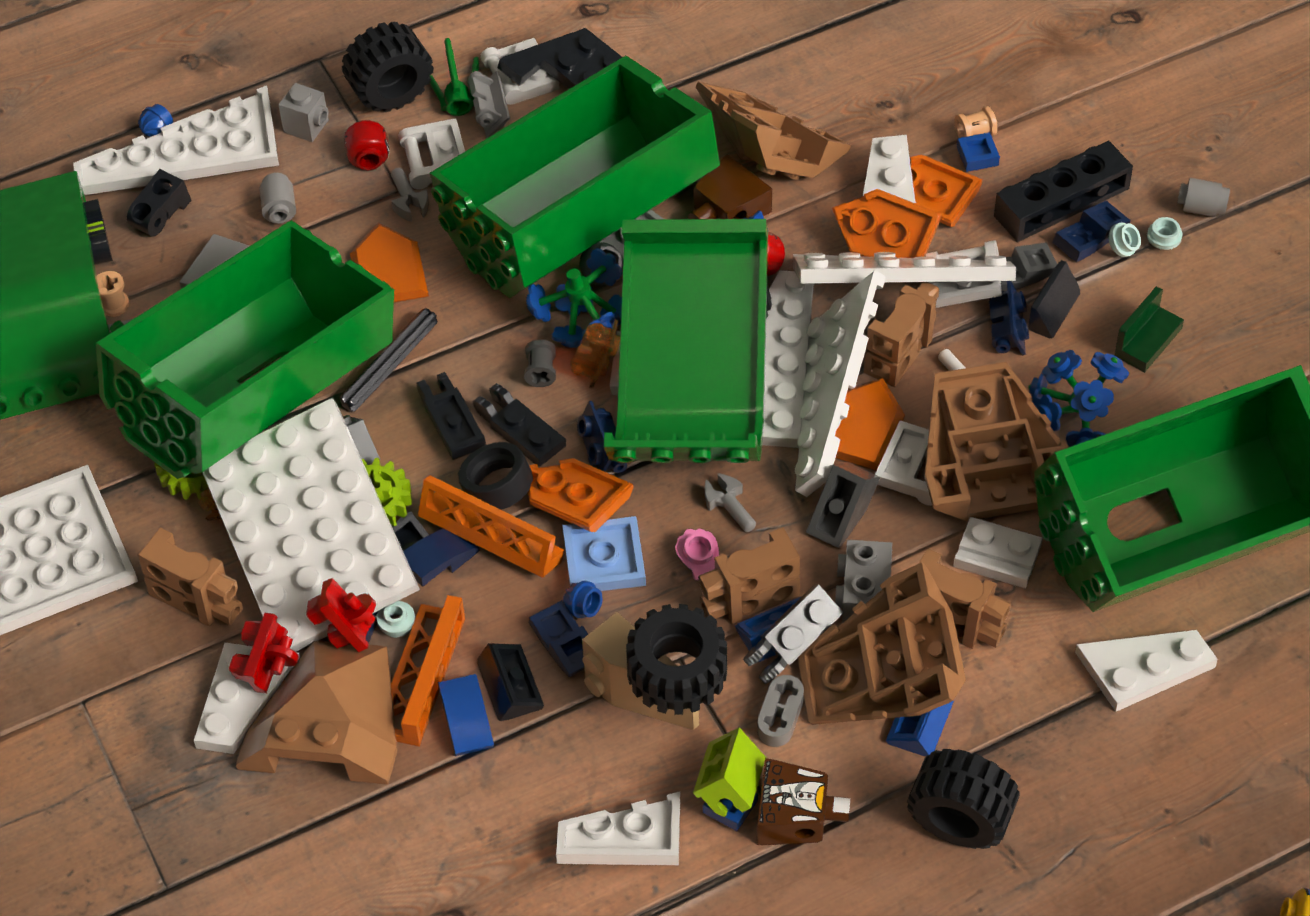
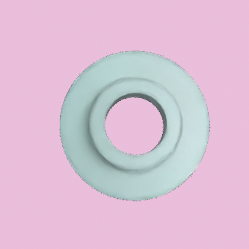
M1169 217L1156 219L1150 225L1147 232L1150 244L1163 250L1177 247L1181 243L1183 235L1179 223Z
M1126 223L1113 225L1109 232L1110 247L1121 257L1133 255L1141 244L1138 229L1134 225Z
M397 601L379 610L377 613V623L380 630L393 638L407 635L415 622L413 608L403 601ZM397 615H400V616H401V617H399V618H397V619H392V618H391V617L397 616Z

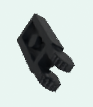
M443 372L437 375V383L442 393L433 395L425 380L417 382L416 386L431 421L452 460H455L485 446L486 441L458 388H454L448 375Z
M496 383L489 388L494 401L503 408L499 412L496 411L488 400L481 396L472 403L477 413L490 423L494 431L510 444L516 445L534 464H538V467L542 466L566 447V438L518 399L514 400L510 392L503 388L502 385Z

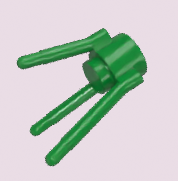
M445 38V51L451 82L447 84L443 93L434 77L430 75L432 78L430 86L440 102L442 111H447L453 116H461L469 113L472 106H474L473 100L476 97L472 96L470 88L458 80L451 40ZM479 57L473 58L471 73L479 71Z

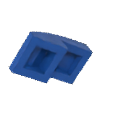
M473 674L438 682L455 756L494 748L477 675Z

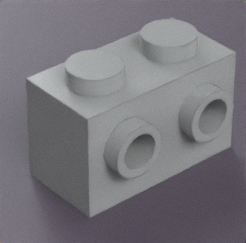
M847 539L846 554H838L837 577H845L844 586L836 585L835 603L844 612L842 614V623L854 614L852 610L854 606L860 601L866 604L882 590L880 585L891 577L893 542Z

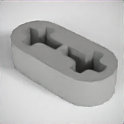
M781 675L771 682L758 716L757 734L759 739L771 747L783 746L789 742L803 706V684L792 675ZM785 690L792 691V695L788 696L786 704H780V695H783ZM776 716L780 717L781 727H778L776 732L770 731L769 727L773 726Z

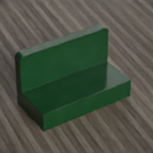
M1157 286L1120 327L1114 354L1120 360L1144 373L1181 331L1184 319L1160 307L1163 289Z

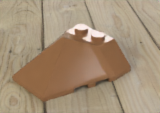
M700 81L696 84L697 91L709 110L712 111V115L739 158L744 161L757 162L756 168L762 172L775 175L776 171H779L782 175L798 180L800 175L814 178L850 150V144L829 132L802 125L804 120L796 116L790 118L785 114L777 112V107L744 91Z
M1007 362L940 372L934 375L924 477L933 509L964 521H969L970 517L982 519L1038 509L1034 471L1055 452L1069 448L1064 440L1061 441L1050 427L1051 422L1047 416L1041 414L1031 401L1032 396Z
M919 563L889 577L880 585L882 590L866 604L860 601L852 608L854 614L838 627L833 624L798 657L809 723L814 725L919 716L954 701L966 681L952 611L924 563Z
M319 640L312 642L246 732L236 762L237 770L275 773L280 757L344 764L350 781L388 785L398 750L394 729L395 718L392 706L387 646L369 645L368 649L358 652L351 644L337 649L330 641Z

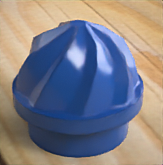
M159 104L146 107L138 120L142 133L150 137L161 133L160 128L173 123L170 112Z
M586 580L572 583L570 588L566 589V593L563 596V602L569 612L577 618L595 616L600 610L603 601L601 590L596 588L594 583Z

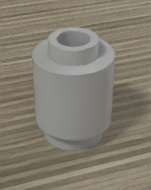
M271 173L265 176L259 187L263 217L269 222L278 224L291 220L296 214L292 182L282 173Z
M1189 178L1188 184L1181 183L1177 203L1183 204L1184 212L1216 217V214L1225 215L1230 188L1222 187V183Z

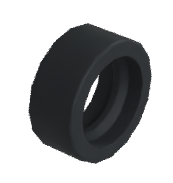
M495 442L475 450L464 460L458 472L459 484L464 492L501 510L511 507L520 501L529 491L533 481L531 468L523 452L516 445L507 442ZM502 468H512L509 474L500 481L490 485L479 486V483L493 471Z

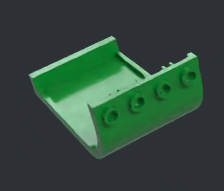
M77 171L0 190V420L99 394L96 342L111 332L97 283L84 206L86 197Z
M766 219L622 220L624 260L617 425L615 438L612 433H604V449L609 460L620 463H632L635 461H653L657 463H670L672 461H690L693 463L728 461L730 463H746L748 461H760L763 443L768 263V228Z

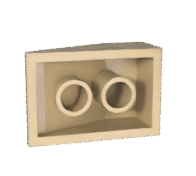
M618 612L582 639L585 669L584 682L593 695L596 697L602 696L613 706L694 730L699 726V711L692 713L690 708L683 709V715H674V710L667 709L666 714L657 712V705L654 704L650 708L643 704V697L637 698L632 692V685H629L627 677L626 644H628L627 636L629 631L635 630V627ZM666 655L658 659L666 665L678 666Z

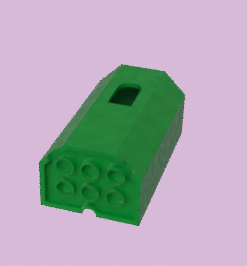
M625 55L430 172L433 185L431 193L438 204L440 212L438 215L439 223L449 234L465 259L468 269L473 274H479L492 289H498L508 298H512L528 288L529 285L539 281L582 254L585 250L622 228V220H636L719 167L720 161L712 111L675 87L668 90L663 84L662 78Z
M290 220L96 342L100 398L107 410L115 408L118 418L123 423L119 430L125 440L177 479L186 477L193 472L194 474L202 473L391 344L393 340L394 289L352 260H348L345 264L342 263L341 255L336 248L329 246L314 236L309 230ZM278 359L277 361H275L274 363H272L271 365H269L268 367H266L265 369H263L262 371H260L244 383L240 384L241 382H243L244 380H246L247 378H249L250 376H252L253 374H255L256 372H258L274 360Z
M1302 366L1293 367L1052 454L1034 471V483L1040 518L1039 529L1043 538L1047 542L1049 541L1055 554L1053 561L1058 574L1065 577L1067 585L1092 612L1310 532V384ZM1165 489L1180 521L1178 524L1131 541H1123L1116 538L1110 532L1107 524L1108 515L1113 508Z

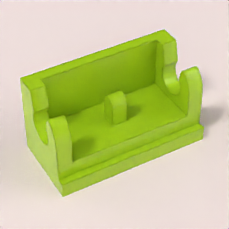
M740 727L709 742L693 794L697 798L701 797L716 814L726 817L728 812L726 806L720 802V799L723 798L731 800L733 805L741 812L751 809L764 766L765 755Z

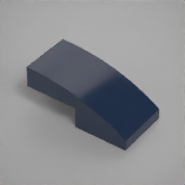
M1104 201L1084 210L1079 222L1057 231L1052 243L1077 263L1109 243V232L1113 225L1118 223L1129 224L1130 219L1108 201Z
M441 529L419 540L403 552L416 581L423 587L446 568L453 573L477 554L480 548L446 529Z
M563 600L529 617L528 623L557 665L568 677L584 670L582 639L588 633L584 626H578Z

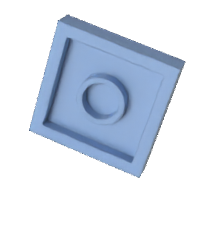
M636 516L609 519L596 532H590L574 524L562 525L570 586L572 583H579L584 580L594 583L596 588L601 591L646 586Z

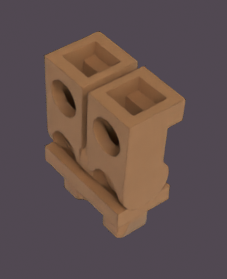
M919 282L915 288H912L905 284L900 291V296L895 301L894 311L883 323L874 319L867 330V337L869 339L865 353V374L876 379L883 378L886 384L896 387L919 356L922 346L927 348L932 342L933 327L937 314L935 311L936 301L939 297V288L928 282Z
M161 527L138 554L150 596L191 616L198 617L201 623L209 627L215 619L231 625L243 609L241 601L233 598L238 589L237 581L225 575L222 561L214 557L208 561L207 557L202 553L184 551L176 546L173 534Z
M784 527L770 532V542L752 550H737L728 558L725 553L714 557L715 569L698 576L699 585L704 594L700 596V604L707 617L712 615L717 619L728 615L731 623L734 624L743 620L742 615H751L800 596V556Z
M927 548L919 563H924L927 566L952 611L957 638L963 639L962 644L973 649L977 640L996 648L1006 631L1007 623L1004 621L1010 611L1011 602L994 595L995 582L985 579L982 583L973 574H960L940 564L941 554Z

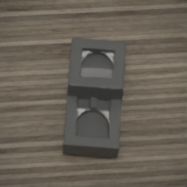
M1047 242L1014 247L1012 256L1006 257V261H1011L1016 266V281H1011L1016 290L1050 277L1057 265ZM1001 281V289L1003 291H1007V281Z

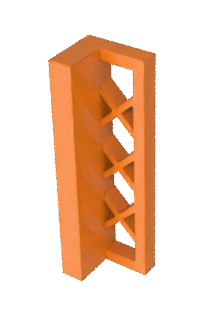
M431 475L424 479L418 510L419 517L542 578L562 562L564 549L554 545L556 536Z
M447 595L443 608L421 604L391 683L394 716L405 711L401 721L402 730L395 729L397 742L420 747L440 691L438 682L444 680L465 621L463 600L460 597ZM427 618L438 620L434 634L430 636L427 635L423 628ZM428 647L423 664L416 667L412 661L413 654ZM417 679L411 697L405 700L400 692L401 687Z

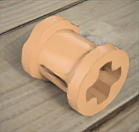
M989 106L982 107L981 111L966 116L958 114L955 116L954 122L958 138L990 133L991 136L997 134L996 117Z
M106 271L98 274L96 278L105 315L117 317L124 314L130 303L128 296L123 292V277L115 271Z

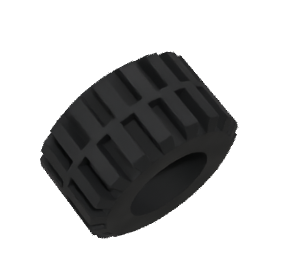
M383 22L379 23L375 28L371 26L366 29L364 34H359L355 37V42L347 47L346 51L348 53L343 55L342 59L344 77L363 105L367 108L371 107L373 111L379 112L382 109L384 112H389L393 108H403L404 104L413 102L417 95H421L425 91V85H428L432 79L430 77L434 70L432 58L413 30L409 29L405 24L399 25L398 22H390L387 25Z
M671 604L662 606V611L657 612L655 609L646 612L647 619L639 618L634 623L635 630H630L627 636V677L629 685H632V692L637 698L643 697L644 705L650 708L655 704L657 705V712L665 714L667 709L674 710V715H683V709L689 708L693 713L700 710L701 703L707 706L714 701V694L720 695L723 690V681H726L727 641L725 640L723 628L717 627V620L712 615L705 618L704 610L696 607L691 611L688 610V605L679 604V608H671ZM672 652L687 653L696 658L693 662L683 666H669L658 660L663 655Z
M959 749L935 750L924 758L909 794L907 808L913 814L912 818L922 825V828L936 837L957 846L987 849L991 846H997L1003 840L1018 802L1020 791L1017 790L1018 785L1010 778V774L998 767L999 765L980 755Z

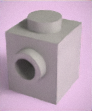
M294 83L279 103L284 133L313 142L329 121V111L326 107L324 92Z

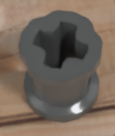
M533 340L529 342L525 347V354L528 359V367L524 370L525 381L535 387H546L553 384L556 380V371L553 368V360L556 357L555 345L547 340Z

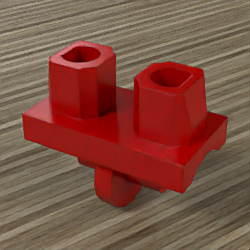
M333 578L323 581L321 594L308 601L306 615L314 625L327 620L331 622L328 625L327 635L329 641L337 649L351 644L358 652L368 649L369 643L366 641V634L376 619L372 614L376 607V601L366 593L355 596L352 592L347 594Z
M264 613L262 621H245L241 632V640L246 646H253L250 655L236 653L232 657L229 671L236 679L248 682L256 692L266 694L273 674L281 675L284 666H295L299 658L298 654L290 649L293 639L287 636L288 630L277 623L278 617L276 614Z

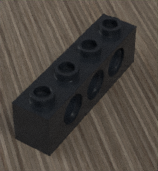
M1108 140L1098 146L1088 148L1077 156L1062 160L1057 165L1043 172L1034 173L1028 179L1013 186L1003 188L1000 192L996 193L994 217L1016 242H1020L1128 190L1133 165Z

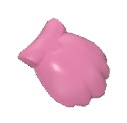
M700 528L697 530L687 529L684 535L678 537L675 545L679 559L692 570L694 580H699V575L715 569L714 557L719 556V548L716 538L711 532Z

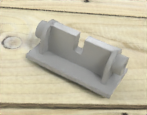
M474 71L470 74L467 83L472 96L476 97L473 100L476 121L484 127L486 138H488L506 124L510 119L499 72L496 71L490 77H487L479 71Z

